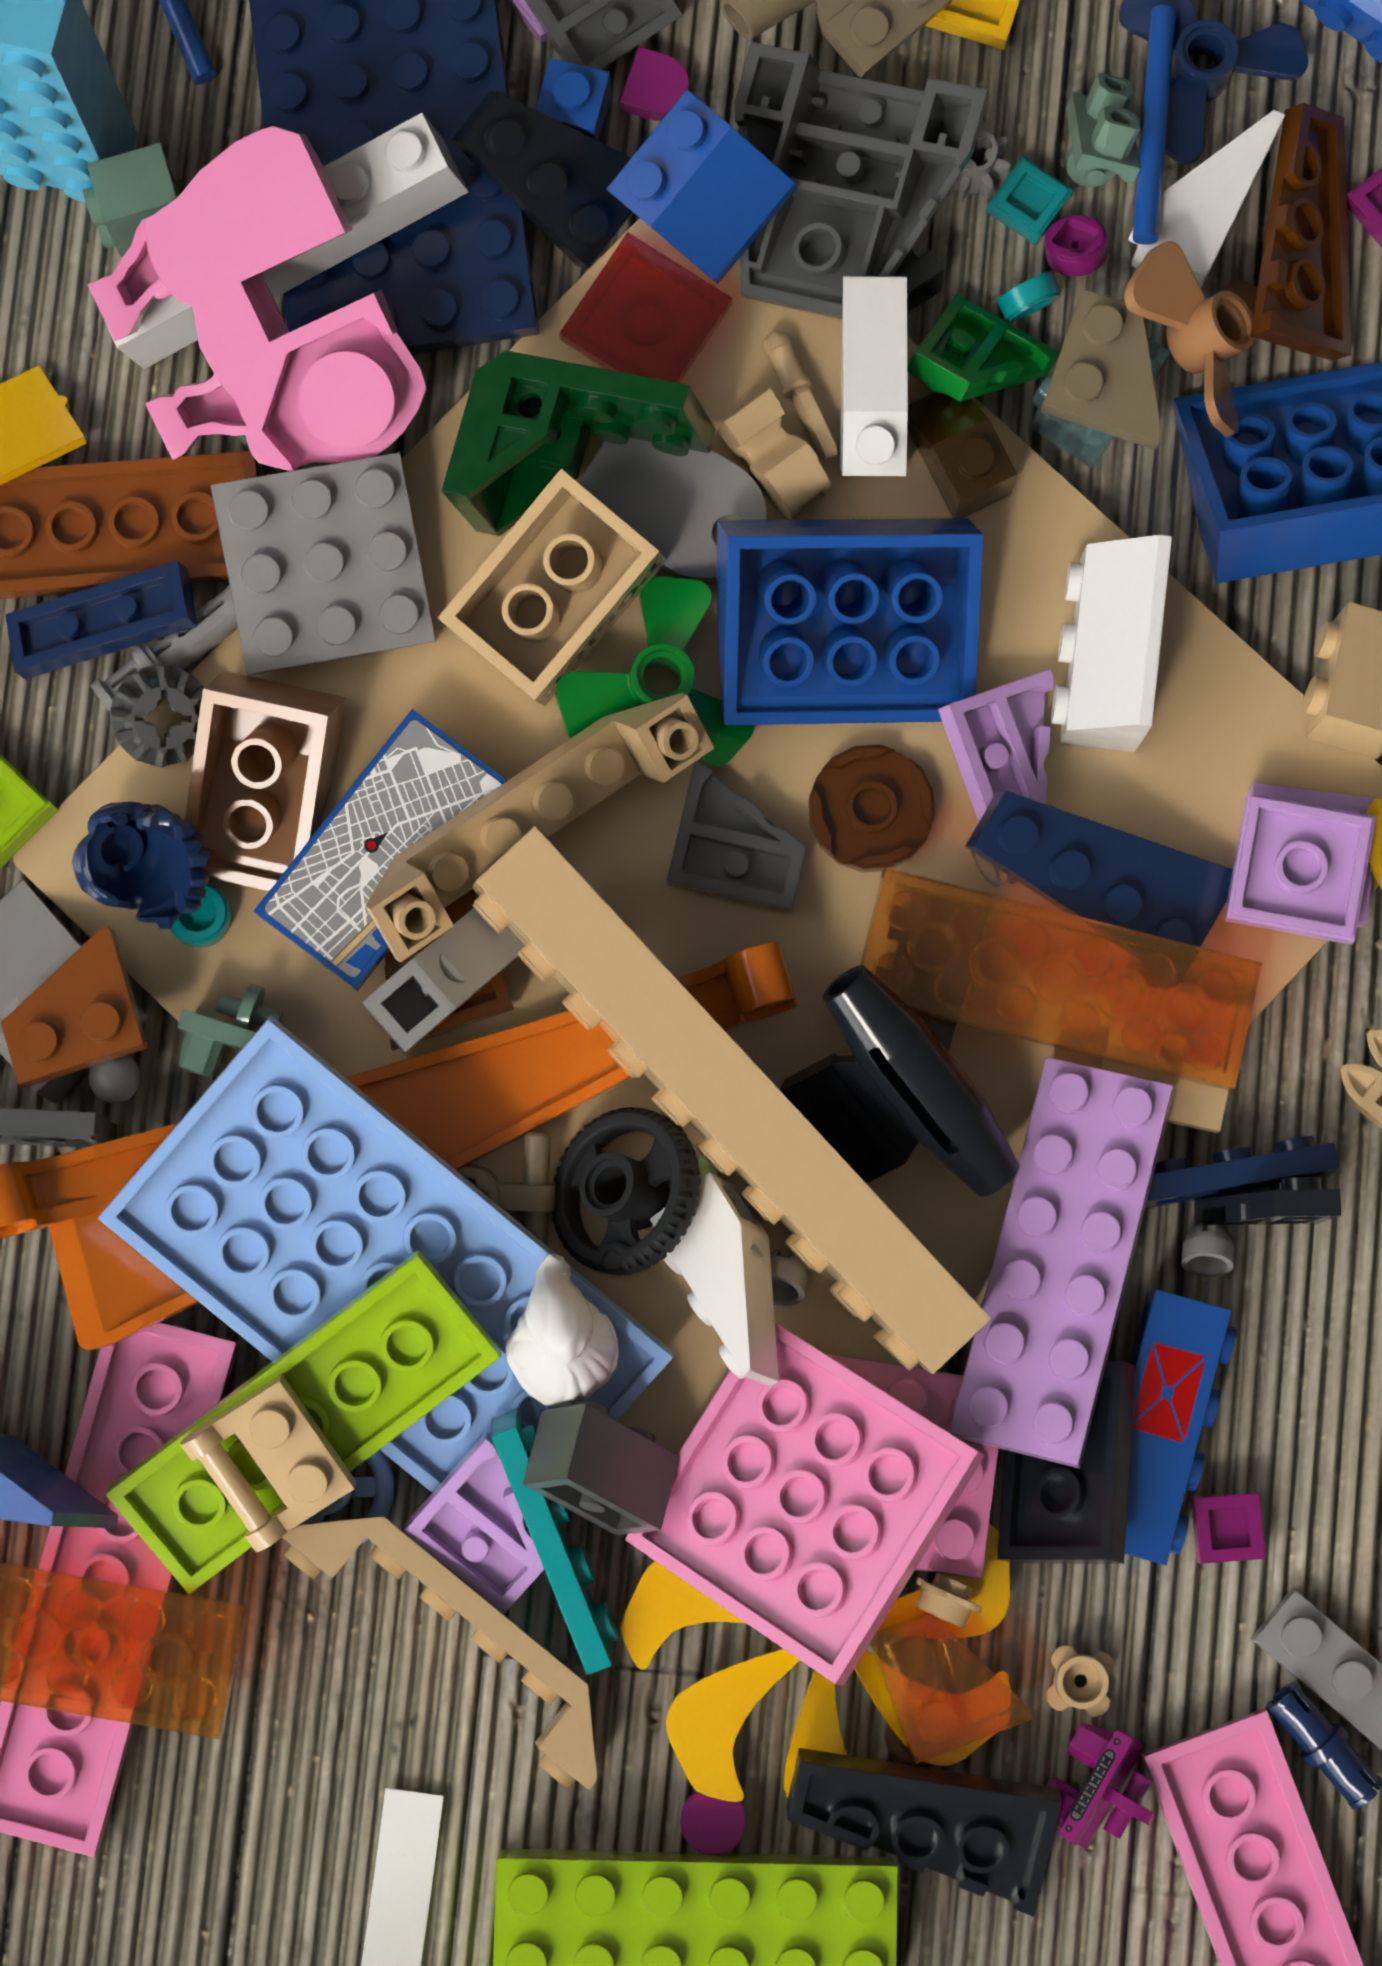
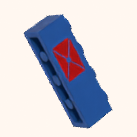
M1157 1289L1147 1292L1129 1364L1135 1365L1125 1554L1167 1565L1169 1554L1179 1555L1185 1541L1189 1518L1180 1515L1186 1489L1195 1491L1201 1478L1205 1454L1197 1452L1196 1448L1202 1426L1211 1428L1215 1421L1221 1391L1212 1388L1218 1363L1227 1365L1231 1358L1237 1328L1228 1325L1232 1310Z

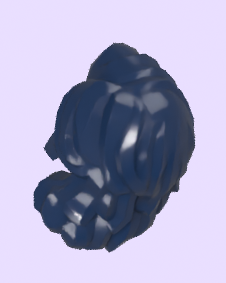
M133 801L109 803L99 808L89 817L87 822L89 834L79 842L72 858L74 874L82 891L107 906L131 910L138 908L136 914L138 921L157 923L160 929H171L181 914L194 913L202 907L201 900L206 898V889L204 887L209 881V873L203 868L208 863L209 849L203 846L202 835L197 831L192 822L182 819L180 814L172 813L159 804L151 805Z

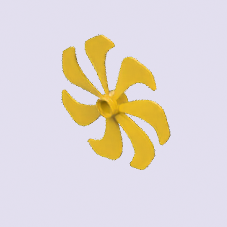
M989 1523L981 1579L976 1580L946 1575L972 1587L973 1591L969 1600L983 1607L981 1613L971 1610L964 1628L916 1607L915 1605L923 1589L921 1588L915 1592L898 1597L878 1631L930 1638H966L983 1635L994 1629L1005 1617L1010 1601V1563L997 1560L999 1531ZM654 1561L643 1573L625 1610L620 1629L624 1643L635 1665L640 1670H645L662 1643L672 1632L678 1629L705 1622H745ZM783 1648L765 1653L717 1671L693 1683L675 1697L667 1712L666 1731L681 1767L695 1791L724 1801L740 1802L743 1800L744 1793L737 1778L732 1753L736 1737L755 1705L775 1683L800 1661L798 1658ZM867 1649L854 1668L867 1693L894 1733L914 1755L929 1764L949 1766L964 1760L998 1732L1008 1720L1010 1683L1009 1676L1005 1671H999L982 1684L960 1693L942 1691L914 1681L887 1665ZM815 1670L797 1717L785 1763L784 1790L787 1799L799 1748L848 1755L839 1727L835 1684Z

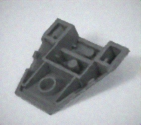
M751 42L734 101L735 122L738 124V133L794 181L798 187L740 257L741 295L752 300L842 320L843 276H893L972 157L989 99V91L927 78L925 89L921 91L820 70L809 53Z

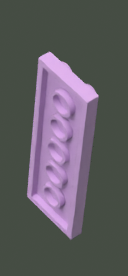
M1046 1057L1019 1160L1020 1167L1014 1179L981 1307L991 1320L973 1338L949 1431L955 1437L1080 1469L1174 1095L1173 1085Z

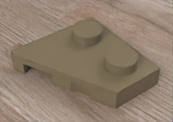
M1082 289L1040 412L1156 450L1162 430L1144 317L1130 312L1125 302Z

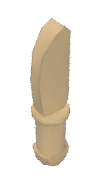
M780 331L770 332L764 339V349L783 386V396L786 398L792 397L804 428L820 457L825 459L837 455L835 442L809 389L812 382L805 376L791 346L790 338L786 333Z

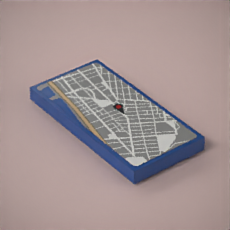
M412 709L254 910L255 914L358 992L390 951L365 905L394 857L508 780Z

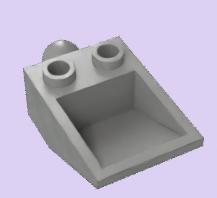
M24 880L0 900V1054L12 1067L1 1022L83 945ZM136 1002L141 1023L143 1024L150 1017ZM126 1055L30 1087L37 1094L56 1104L89 1074V1085L99 1099L108 1103H121L130 1099L137 1092L141 1081V1074L137 1063L130 1056Z

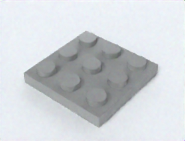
M400 452L211 485L247 676L435 642Z

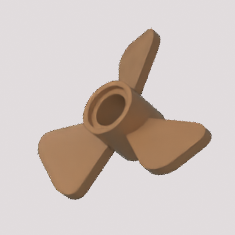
M1167 241L1154 247L1146 254L1126 285L1124 301L1128 310L1135 315L1167 326L1166 339L1169 350L1183 369L1194 374L1204 372V401L1208 417L1213 426L1228 438L1238 433L1239 422L1224 361L1249 349L1255 341V338L1251 337L1250 334L1257 288L1246 281L1234 280L1225 285L1219 293L1205 299L1183 250L1177 243Z

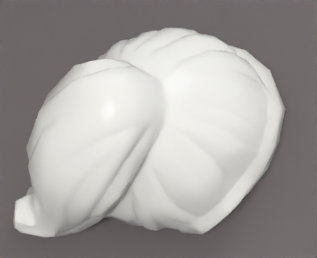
M557 1254L547 1255L537 1269L535 1284L528 1299L526 1310L517 1320L518 1325L506 1340V1356L518 1382L530 1396L547 1407L561 1408L571 1406V1403L575 1400H589L598 1388L609 1381L617 1367L619 1348L617 1335L609 1317L600 1313L595 1305L584 1298V1295L581 1294V1291L570 1279L572 1276L570 1265L564 1261L562 1256Z

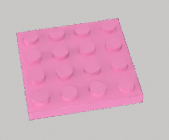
M775 1322L779 1382L770 1387L747 1377L740 1379L731 1370L728 1372L678 1453L679 1460L662 1530L628 1534L625 1541L834 1684L844 1686L985 1455Z

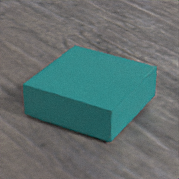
M1022 156L988 203L986 212L1037 246L1071 199L1073 189Z

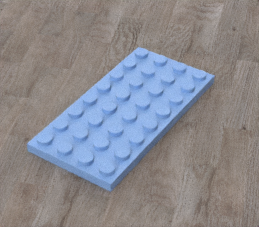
M271 1015L97 1218L271 1361L283 1354L419 1249L501 1349V1358L380 1449V1451L432 1493L486 1432L491 1434L492 1418L517 1409L524 1428L533 1424L537 1428L542 1410L555 1408L542 1404L530 1396L520 1385L507 1361L506 1340L518 1325L517 1320L526 1310L528 1299L535 1284L537 1269L547 1255L556 1253ZM570 1266L571 1281L581 1291L586 1300L595 1305L600 1313L609 1317L617 1335L619 1357L616 1370L609 1381L598 1388L588 1400L605 1406L610 1411L609 1417L617 1421L673 1358V1351Z

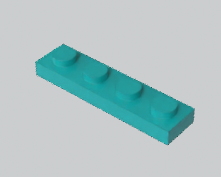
M515 1409L492 1418L491 1438L585 1672L589 1675L612 1666L611 1642L619 1640L617 1628L606 1602L599 1605L594 1603L587 1583L595 1581L590 1559L582 1543L575 1546L571 1545L563 1525L572 1521L569 1509L522 1485L537 1428L534 1424L524 1428L519 1413Z

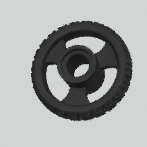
M639 1107L611 1110L586 1124L584 1131L580 1130L577 1136L570 1141L571 1146L566 1147L564 1150L565 1153L559 1160L561 1161L560 1167L557 1166L556 1176L553 1178V1182H555V1211L551 1212L553 1214L552 1220L556 1224L554 1228L559 1240L563 1242L562 1245L582 1265L610 1275L639 1273L665 1259L667 1252L671 1253L674 1247L681 1242V1235L685 1236L687 1233L686 1230L692 1223L690 1218L695 1216V1208L699 1202L696 1200V1197L700 1195L699 1185L701 1184V1179L698 1178L700 1175L698 1158L695 1157V1149L691 1141L687 1139L686 1133L669 1118L652 1110ZM645 1132L655 1137L650 1152L640 1161L617 1152L603 1153L602 1151L608 1143L627 1133ZM668 1180H671V1188L669 1187ZM580 1197L583 1205L589 1212L608 1219L605 1237L598 1246L591 1241L583 1226L580 1214ZM666 1207L655 1227L647 1236L640 1240L638 1230L653 1226L650 1218Z

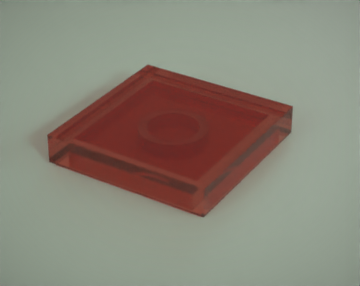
M627 232L559 332V337L562 342L607 370L680 383L731 307L732 297Z

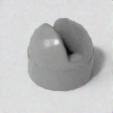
M1203 1223L1197 1224L1187 1233L1182 1245V1267L1189 1273L1204 1277H1217L1231 1272L1234 1267V1244L1230 1234L1218 1224L1215 1225V1231H1203Z
M780 1250L771 1252L773 1304L791 1306L800 1303L804 1299L808 1283V1269L806 1265L793 1252L790 1254V1258L781 1256Z

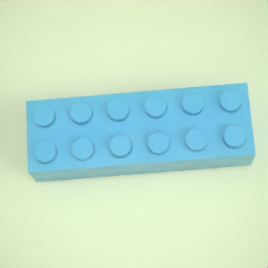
M0 0V175L8 183L22 189L38 190L40 185L63 189L64 194L68 197L86 203L83 189L93 186L87 164L134 150L138 133L82 0Z

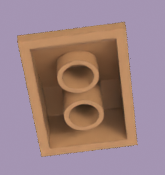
M223 671L203 688L185 820L192 822L197 831L202 835L203 846L209 849L208 863L206 867H203L209 873V878L270 891L321 826L338 757L346 697Z

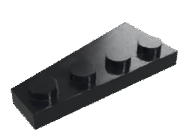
M799 1748L786 1810L787 1820L863 1850L873 1846L897 1856L898 1864L923 1873L925 1867L956 1879L959 1888L984 1897L987 1891L1012 1901L1013 1909L1034 1917L1062 1800L1059 1788Z

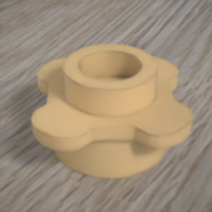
M939 1572L936 1573L932 1583L920 1578L916 1580L915 1584L923 1588L915 1605L916 1607L964 1628L971 1610L981 1613L983 1607L969 1600L973 1591L972 1587Z
M1068 1645L1056 1648L1050 1658L1055 1670L1053 1684L1045 1692L1047 1703L1057 1711H1063L1067 1707L1084 1709L1087 1714L1093 1717L1103 1715L1110 1706V1699L1106 1694L1109 1688V1676L1115 1671V1663L1112 1657L1103 1651H1098L1093 1655L1076 1653ZM1077 1675H1084L1086 1677V1684L1083 1687L1075 1685L1074 1679Z

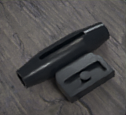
M864 965L853 967L835 979L827 987L822 998L853 1055L837 1056L836 1053H833L786 1078L780 1091L865 1183L906 1164L917 1144L920 1143L980 1197L991 1195L1007 1185L1019 1170L1018 1160L984 1096L923 1018Z

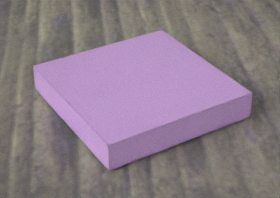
M1248 793L1245 797L1224 921L1352 945L1356 938L1376 816Z

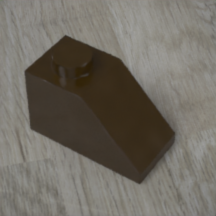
M935 392L908 405L907 429L952 518H964L1011 495L1018 474L990 419L972 399L959 402L947 394Z

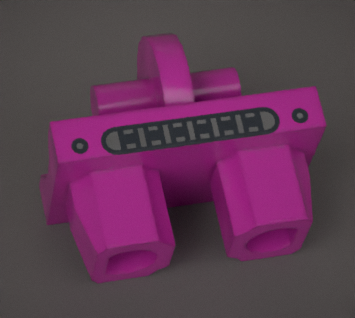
M1084 1722L1079 1726L1069 1744L1067 1753L1094 1770L1082 1792L1055 1776L1046 1785V1787L1059 1788L1062 1805L1057 1825L1061 1829L1058 1835L1074 1845H1080L1088 1849L1112 1804L1115 1808L1103 1829L1113 1836L1121 1838L1132 1816L1147 1825L1151 1824L1156 1814L1141 1805L1140 1802L1152 1781L1135 1771L1123 1793L1120 1792L1145 1747L1144 1744L1118 1729L1112 1734L1107 1730Z

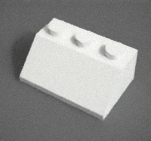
M1152 535L1090 543L1086 545L1079 563H1069L1064 599L1075 601L1073 625H1062L1058 648V662L1068 663L1066 687L1056 685L1051 711V723L1062 725L1060 744L1136 752L1152 727L1172 536Z

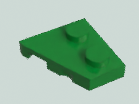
M956 294L914 352L907 367V372L921 379L930 389L938 393L947 394L962 402L1047 376L1060 352Z

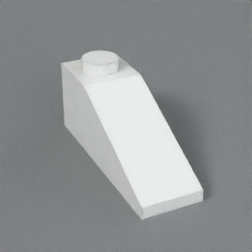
M1276 110L1271 111L1166 189L1161 197L1158 241L1151 245L1135 243L1133 241L1132 229L1128 241L1138 246L1130 266L1137 269L1151 249L1164 242L1172 241L1177 243L1183 250L1200 288H1202L1277 135L1285 114Z
M843 276L840 415L842 476H906L908 421L907 276Z

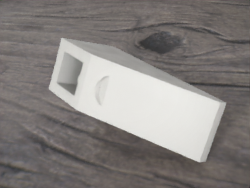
M709 1172L701 1178V1184L699 1185L700 1195L696 1197V1200L699 1201L698 1206L695 1208V1216L690 1218L692 1223L688 1226L685 1236L681 1235V1242L674 1247L671 1253L667 1252V1257L663 1260L675 1273L684 1276L692 1290L687 1295L688 1302L697 1316L706 1325L715 1328L724 1343L718 1348L719 1354L732 1373L740 1379L747 1377L772 1387L779 1382L769 1236L750 1205L740 1195L739 1187ZM664 1207L657 1214L650 1218V1221L654 1227L658 1223L666 1207Z

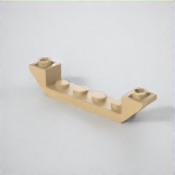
M679 693L600 718L396 855L365 905L395 959L402 962L452 928L454 925L444 908L470 891L475 881L534 826L548 838L642 774L665 783L712 751L714 746L688 695Z
M384 1515L302 1523L282 1537L291 1545L283 1555L313 1580L321 1570L333 1579L366 1537L376 1546L368 1555L387 1572L399 1580L407 1570L426 1586L419 1597L447 1621H450L458 1612L473 1624L477 1630L470 1639L498 1663H501L509 1654L528 1671L521 1681L549 1705H552L558 1696L566 1701L535 1741L537 1748L545 1754L538 1765L567 1789L572 1786L575 1780L588 1790L591 1789L597 1781L588 1684L512 1620L503 1615L414 1542Z

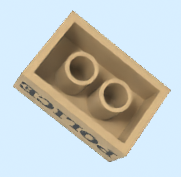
M560 469L437 618L531 698L546 706L555 695L556 686L561 676L578 668L667 560L657 548L563 469Z

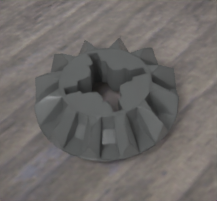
M171 665L147 666L132 673L117 689L110 710L111 727L120 746L136 761L161 768L179 762H187L194 754L204 686L189 672ZM161 690H165V698L168 700L172 711L189 716V719L180 718L179 722L169 723L168 733H164V742H160V736L154 723L145 721L143 718H135V715H145L146 712L156 710L158 700H161Z

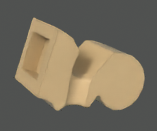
M769 388L726 419L718 433L726 442L731 452L736 457L742 458L747 462L749 474L752 478L758 480L762 489L776 508L788 519H793L799 514V509L817 496H825L832 491V485L817 460L819 457L811 446L795 435H788L781 427L782 415L785 413L775 394Z

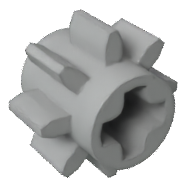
M982 120L972 157L952 186L958 191L957 199L961 202L967 194L978 192L986 199L991 198L993 191V180L991 178L1006 179L1011 164L1006 160L998 158L1005 152L1008 139L1006 136L995 139L986 130V120ZM982 159V166L977 167L975 162Z

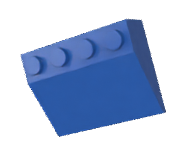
M1382 362L1231 388L1238 416L1239 430L1238 433L1228 438L1211 423L1205 407L1204 393L1174 398L1173 408L1200 536L1216 583L1382 555Z
M968 518L717 520L716 593L723 725L942 722L938 712L939 708L976 695L983 533Z

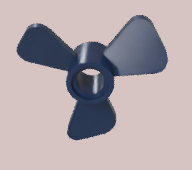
M1123 0L1119 10V21L1122 27L1148 42L1151 9L1158 5H1168L1176 10L1165 154L1181 164H1193L1199 159L1204 144L1206 102L1217 98L1224 91L1232 72L1281 80H1295L1300 78L1308 67V57L1301 34L1295 27L1289 24H1275L1237 40L1234 33L1221 22L1208 19L1198 21L1192 0ZM1194 54L1207 55L1214 60L1217 67L1201 69L1191 62L1189 56Z

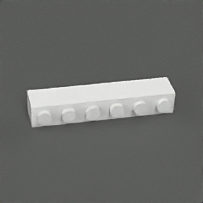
M423 113L416 115L324 166L338 202L353 230L263 272L262 274L273 298L280 296L469 192L444 139ZM174 295L161 300L154 298L146 309L138 332L114 341L120 351L143 369H146L198 340L193 307L179 302Z

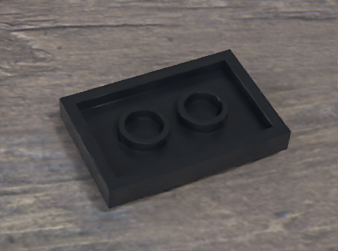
M1107 1361L1080 1469L1004 1450L997 1560L1009 1563L1124 1564L1135 1365L1124 1361Z

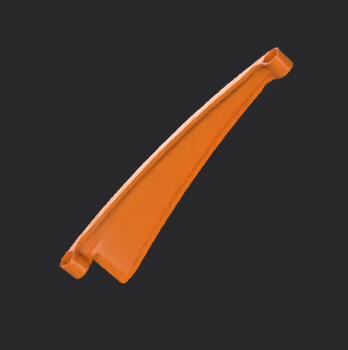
M779 942L761 944L738 951L713 965L675 977L724 1031L780 1014L798 1006ZM565 1011L345 1078L457 1170L521 1138L528 1132L538 1129L632 1077L607 1052L606 1049L614 1041L599 1025L587 1030L570 1011ZM178 1123L57 1156L33 1161L0 1164V1239L49 1227L77 1341L85 1350L92 1351L114 1345L200 1303L97 1219Z

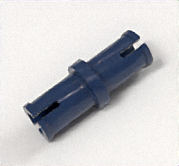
M1297 1681L1287 1684L1272 1697L1275 1702L1273 1700L1269 1701L1265 1709L1279 1721L1303 1749L1300 1757L1310 1768L1318 1766L1348 1801V1805L1353 1810L1369 1803L1378 1794L1376 1790L1382 1789V1779L1371 1770L1347 1742L1349 1733L1339 1722L1331 1724L1305 1694Z

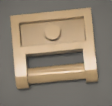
M283 1374L192 1431L180 1443L192 1461L200 1460L248 1530L244 1536L255 1552H260L270 1547L288 1531L355 1489V1478ZM236 1433L284 1502L282 1506L271 1513L265 1508L221 1444L223 1440Z

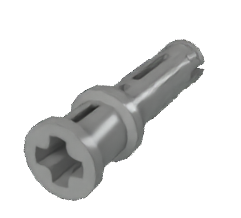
M230 585L195 611L197 627L165 636L152 647H149L147 644L143 647L139 645L132 651L133 659L107 680L101 681L96 679L90 684L95 694L109 711L111 710L112 700L117 689L135 671L147 666L162 664L186 670L187 667L236 630L237 621Z

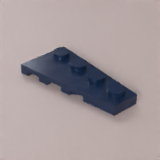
M1009 791L996 792L965 847L1170 982H1180L1227 902L1233 869Z

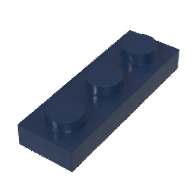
M178 560L5 614L14 672L25 680L198 626L188 569Z
M1302 1136L1275 1143L1277 1152L1252 1157L1251 1147H1240L1214 1153L1212 1155L1214 1164L1189 1168L1187 1158L1157 1162L1145 1209L1267 1188L1272 1183H1281V1179L1329 1177L1340 1168L1335 1144L1333 1142L1315 1145L1314 1136Z

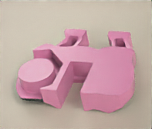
M271 126L256 131L230 145L203 167L175 200L157 213L142 219L136 229L130 248L124 254L112 275L87 284L114 341L138 332L146 309L154 298L161 300L174 295L179 302L193 307L199 347L214 373L213 377L205 382L180 386L175 394H165L145 403L173 460L189 452L199 436L211 434L246 435L251 455L258 463L287 471H293L302 465L314 462L341 463L375 457L403 434L418 412L427 387L421 368L399 334L382 290L374 292L290 332L264 279L263 272L353 230L338 202L324 166L307 136L303 133Z

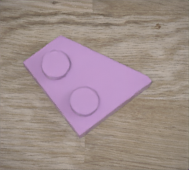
M1051 669L938 709L978 822L981 820L997 791H1009L1046 804L1048 776L1044 769V760L1049 752L1051 727L1044 726L1046 692L1053 690L1054 677Z
M486 1432L404 1525L403 1532L504 1615L541 1574L544 1567L492 1441L491 1434Z

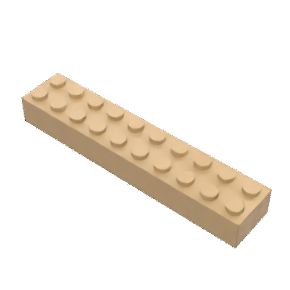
M536 826L475 881L472 889L479 897L472 906L498 934L508 927L525 945L517 953L521 960L541 981L545 982L552 975L570 993L562 1001L570 1013L587 1030L599 1025L614 1041L606 1049L611 1057L632 1078H639L643 1073L659 1089L651 1097L653 1102L677 1126L681 1125L684 1127L690 1123L700 1133L703 1139L696 1145V1148L721 1174L725 1173L730 1176L735 1171L748 1185L740 1193L743 1199L765 1222L770 1221L775 1225L780 1220L790 1230L792 1235L784 1241L785 1244L810 1270L814 1269L819 1274L824 1269L829 1272L837 1281L829 1288V1291L855 1318L858 1316L863 1322L871 1318L881 1328L873 1338L898 1365L902 1364L909 1371L917 1365L934 1374L991 1320L988 1314Z

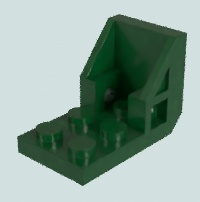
M505 351L475 371L441 492L476 532L500 536L515 525L560 469H563L574 480L578 478L591 430L595 437L606 442L627 444L629 438L652 442L651 445L661 452L675 456H686L689 449L710 453L716 429L690 385ZM561 426V435L558 438V440H556L559 428Z

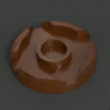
M883 745L854 746L832 757L816 777L808 800L810 828L820 848L839 865L860 872L889 871L909 861L926 842L935 817L934 792L923 769L911 758L908 759L903 754L895 752V749Z

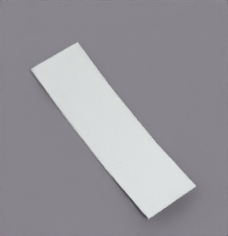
M385 1788L361 1966H421L444 1798L442 1795Z

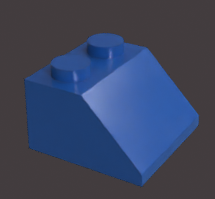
M686 90L607 187V190L715 283L719 284L797 189L798 185L732 126L690 91Z

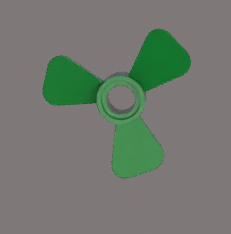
M652 578L640 592V607L648 647L637 655L630 673L571 671L561 676L556 686L555 696L566 733L570 739L604 716L684 693L688 695L714 746L712 751L701 758L712 766H723L737 754L752 736L754 725H723L721 700L692 688L695 679L694 667L690 658L684 652L685 647L711 603L712 593L707 584L694 579ZM653 667L666 668L674 674L677 681V689L668 695H657L646 687L643 674Z

